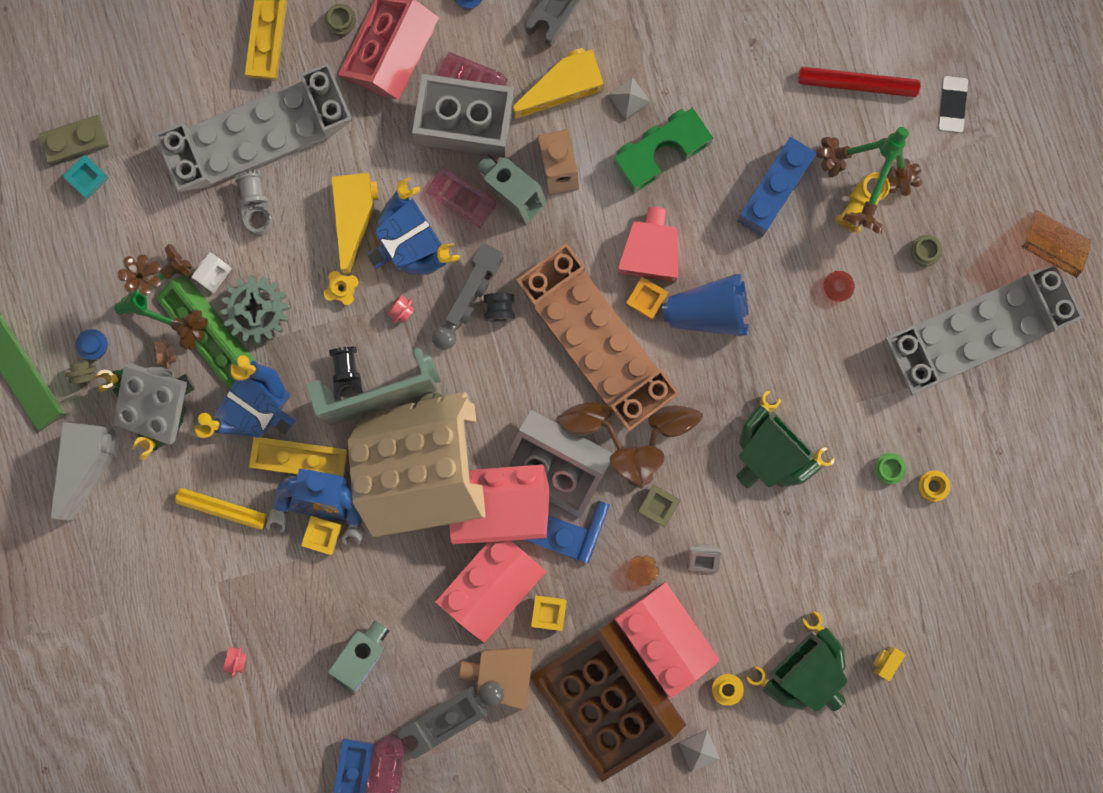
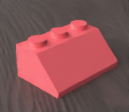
M374 0L338 76L377 95L399 100L401 94L407 88V82L415 66L420 61L421 53L428 39L434 32V27L439 17L416 0Z
M544 464L469 470L470 483L483 486L486 517L449 524L452 544L546 538L550 488Z
M511 540L487 542L436 600V603L459 624L485 643L546 571Z
M666 582L614 617L670 699L697 681L720 661Z

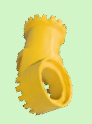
M870 173L859 180L849 196V204L842 215H837L835 218L841 227L846 226V230L849 228L850 232L859 234L861 231L860 226L852 225L850 222L843 220V217L846 213L862 212L865 202H869L871 197L867 190V183L871 178L878 180L880 173ZM887 177L875 203L876 205L887 196L890 190V183Z

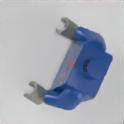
M299 469L296 477L285 478L278 484L273 502L274 509L268 515L267 530H269L271 523H278L281 525L280 533L284 532L287 522V513L285 511L288 510L290 512L346 522L348 526L342 537L343 544L347 545L349 538L353 537L357 541V547L360 545L365 530L360 525L362 518L353 504L352 488L344 477Z

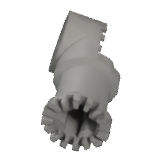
M249 170V174L246 171L240 172L235 176V182L239 183L242 200L239 203L244 226L251 234L263 236L272 229L273 218L269 211L267 197L263 196L260 181L263 178L262 171L253 170L251 172ZM256 213H262L266 216V223L260 229L252 228L250 225V219Z

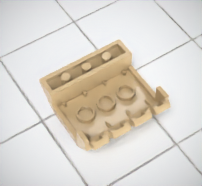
M466 392L446 395L443 400L441 397L419 401L416 406L414 403L391 407L390 411L382 409L369 412L364 419L359 420L348 439L352 499L355 508L373 537L377 538L486 517L483 486L472 484L469 481L464 422L476 423L475 404L468 400Z

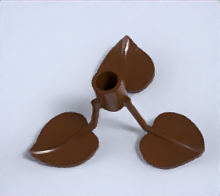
M587 402L575 405L564 411L556 421L566 432L575 435L591 434L598 431L602 426L605 427L617 448V451L610 457L611 467L631 485L643 488L644 485L649 484L653 480V473L662 466L665 459L662 450L655 447L657 436L660 433L665 437L680 436L694 428L702 420L703 413L685 406L675 405L660 408L648 419L649 425L655 428L651 432L649 445L638 448L635 446L632 449L622 447L611 423L607 420L611 417L612 411L604 404Z

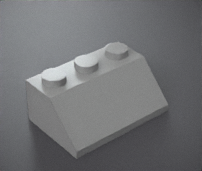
M422 74L412 130L414 145L501 158L506 157L515 87Z
M531 410L519 429L501 468L544 464L550 488L549 501L581 518L610 464V457L613 453L580 435L566 432L562 429L561 425Z

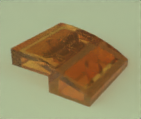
M1036 209L1025 231L1027 235L1022 248L1077 278L1085 267L1090 252L1091 240Z

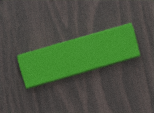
M185 275L172 279L155 297L172 319L179 318L184 320L186 315L191 314L193 310L202 311L201 317L207 318L208 324L205 328L201 329L204 332L202 342L195 339V348L229 390L236 381L231 375V365L238 366V357L246 355L250 363L253 360L256 362L239 339L232 335L230 328L224 325L222 318L196 286Z
M0 313V372L37 430L41 431L66 415V413Z

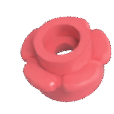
M400 295L393 302L386 313L393 319L392 323L395 324L398 320L404 323L414 310L411 306V298L407 299Z
M229 647L223 672L231 673V677H234L236 672H243L247 654L242 653V647H239V649Z

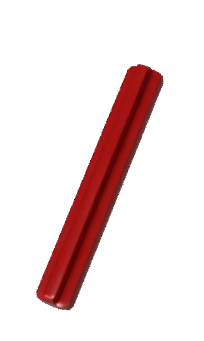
M804 66L800 68L798 74V83L801 85L906 97H917L921 87L920 80Z

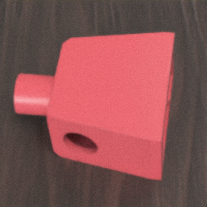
M648 207L646 223L633 222L617 274L676 282L678 278L677 228L664 226L666 209Z

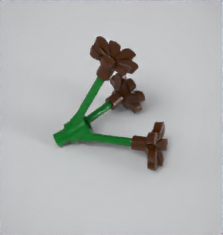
M899 127L888 138H882L876 142L852 148L849 146L840 148L837 138L823 137L821 139V144L824 148H817L816 155L820 159L824 158L821 167L825 172L828 171V175L831 178L846 169L847 164L844 159L851 158L853 154L879 148L881 155L885 158V163L869 202H865L862 212L846 213L843 220L850 222L856 227L862 225L877 234H882L883 224L877 222L873 216L878 206L875 203L886 177L890 183L889 192L895 193L900 188L903 196L911 194L910 186L919 187L922 184L921 178L917 176L922 171L920 165L917 163L911 165L909 159L903 158V148L906 145L905 140L909 135V131L906 128Z
M168 244L165 247L168 264L162 269L157 262L148 265V257L143 254L138 256L137 262L131 256L125 257L123 264L126 269L118 271V279L120 281H127L124 288L128 295L122 297L120 302L115 303V312L119 315L135 313L136 315L146 316L170 325L173 330L177 331V335L181 336L179 345L185 350H193L196 345L195 339L202 342L204 332L201 329L205 328L208 324V319L201 317L202 311L193 310L191 314L186 315L184 320L179 318L171 319L146 308V295L153 288H157L165 278L168 280L175 273L191 279L194 274L190 270L193 268L188 260L182 261L181 255L172 244Z

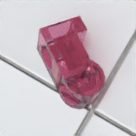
M390 734L381 738L377 743L376 755L379 759L377 778H369L367 780L366 793H400L405 743L397 735Z

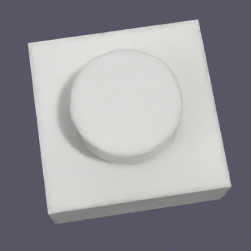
M209 252L206 258L198 264L192 278L212 293H215L232 268Z

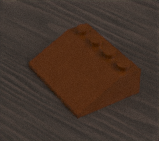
M612 620L531 676L533 682L602 782L674 739L686 726L682 717L615 620Z

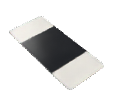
M944 77L939 122L940 130L963 132L968 89L967 78Z

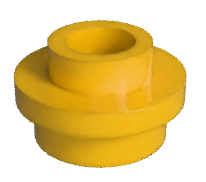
M932 470L921 476L918 489L924 499L937 502L943 500L949 494L950 481L944 473ZM932 480L936 481L939 485L936 492H932L929 489V483Z
M722 674L712 684L713 697L722 705H734L743 696V684L733 674ZM726 684H731L734 688L733 693L729 696L724 695L722 692V688Z

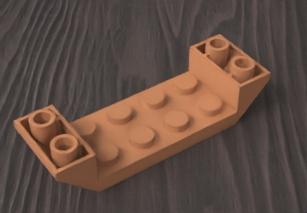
M567 243L516 279L535 311L606 406L611 409L612 413L628 431H631L680 394L663 370H658L586 274L585 266Z

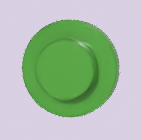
M886 453L876 460L874 473L882 483L896 484L905 476L906 465L899 455Z

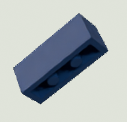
M790 136L741 212L737 222L763 237L817 153Z

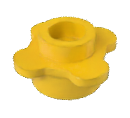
M338 271L331 272L328 276L330 280L329 286L324 291V297L328 301L336 300L344 305L352 304L355 287L359 284L357 277L354 275L347 277L341 275ZM340 285L344 286L343 291L338 290Z

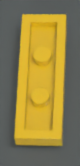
M254 0L245 76L247 78L277 81L287 0Z
M253 437L249 468L297 474L299 469H307L344 477L348 450Z

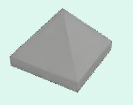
M633 77L608 94V97L625 120L651 103Z
M705 543L690 546L687 570L718 573L722 549Z
M707 730L678 742L691 772L720 760Z

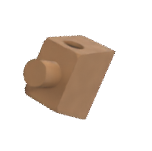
M569 129L538 135L536 140L548 195L579 189L578 170ZM561 177H568L564 180H556Z
M533 647L482 650L480 663L461 661L459 680L478 682L477 694H479L480 688L485 682H499L504 689V698L501 703L526 710Z

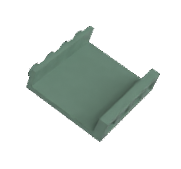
M421 348L414 349L422 375L336 402L334 392L319 380L308 383L306 386L315 415L329 425H334L369 412L421 397L426 393L436 392V383L441 382L436 365L430 354L424 355Z

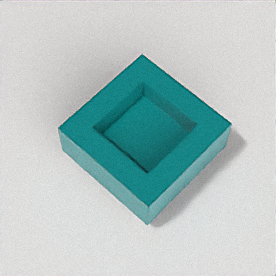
M85 154L63 175L87 200L109 179Z

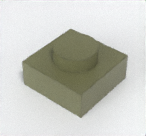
M653 485L638 512L665 528L681 500Z

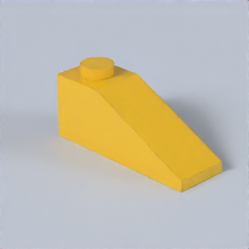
M579 48L567 53V57L562 58L513 106L515 119L603 92L604 82L593 49L585 51L584 48Z
M369 173L332 177L340 268L344 274L350 273L375 210L374 200H379L377 181L372 182Z

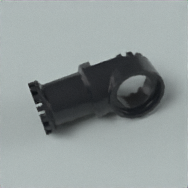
M345 346L343 350L341 347L329 350V356L333 357L335 371L332 380L336 402L342 401L341 394L347 388L356 389L359 395L364 393L360 373L356 370L354 354L357 353V347L348 346L347 349Z

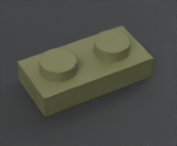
M99 115L39 133L47 162L50 165L109 147Z

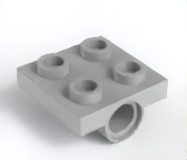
M132 363L124 365L113 425L169 445L176 441L187 382L174 378V373L171 370L162 367L144 368Z

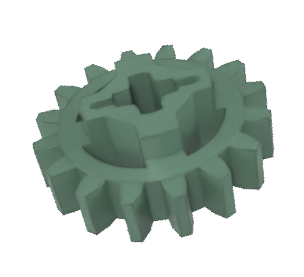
M250 275L249 283L247 284L238 279L239 288L234 289L229 286L227 289L232 294L231 297H225L221 300L228 305V308L220 311L223 316L229 317L224 322V325L227 328L235 327L232 331V335L235 337L243 333V341L249 343L251 337H254L257 344L262 343V336L273 340L272 331L276 330L282 333L283 329L279 325L280 322L289 321V318L283 314V311L290 309L288 303H282V300L287 297L284 291L276 293L279 285L273 282L268 286V279L265 276L260 279V282H257L256 278ZM260 290L268 292L274 301H264ZM246 293L244 300L237 304L240 297ZM255 300L262 308V310L257 311V316L249 312V309L254 308ZM274 315L273 320L265 327L264 323L270 316ZM237 318H247L251 330L241 326Z

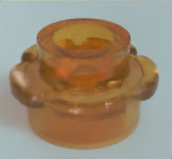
M636 556L630 561L628 576L631 581H636L639 586H647L651 584L652 580L657 579L659 569L655 565L656 561L651 556ZM642 567L646 568L645 573L640 572Z

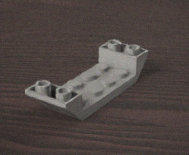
M329 63L301 73L302 81L191 127H187L184 122H181L155 133L154 135L177 191L181 192L218 185L235 178L240 172L252 171L325 141L353 121Z
M1055 261L1020 279L917 325L910 326L885 339L911 395H914L1083 319L1084 316L1058 261Z

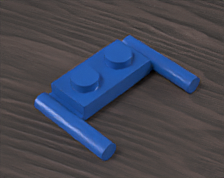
M598 500L588 530L548 515L546 538L524 540L589 564L610 504Z

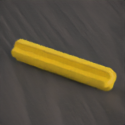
M180 488L176 494L175 503L255 529L262 530L265 527L267 521L265 513L185 488Z

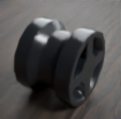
M490 293L484 295V302L487 304L484 321L508 322L515 320V313L512 311V304L515 302L514 294Z

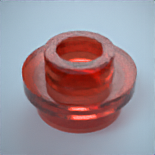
M844 271L830 273L823 283L825 295L835 302H843L849 299L855 289L853 278ZM835 281H842L845 288L843 291H837L834 288Z

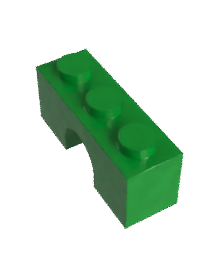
M693 107L686 112L683 109L676 111L668 118L669 123L661 128L657 125L653 126L642 134L643 139L635 145L629 142L616 151L617 156L614 158V166L633 194L660 177L661 170L654 160V153L658 149L663 147L674 148L686 161L711 145L713 137Z

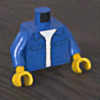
M408 177L398 182L397 191L385 204L377 220V229L375 230L381 245L368 252L367 256L375 269L392 260L399 272L429 275L449 262L458 261L460 255L450 257L449 249L455 246V244H441L414 199L409 200V197L419 193L420 187H414L409 191L407 183L411 180V177Z
M241 355L238 357V366L231 365V375L236 381L214 414L217 418L213 421L209 414L202 413L198 416L199 424L204 426H194L196 435L201 438L210 437L214 431L219 434L260 438L270 426L286 435L296 420L282 411L290 395L285 390L278 372L273 368L260 365L254 360L250 363L246 355Z

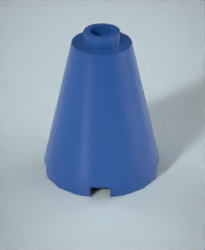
M734 274L669 296L667 303L662 305L664 322H669L671 328L733 336H748L749 324H744V317L749 315L745 281H742L743 275Z

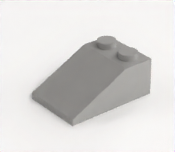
M62 423L50 519L74 520L111 464L112 456L118 452L119 438L115 436V430L95 425Z

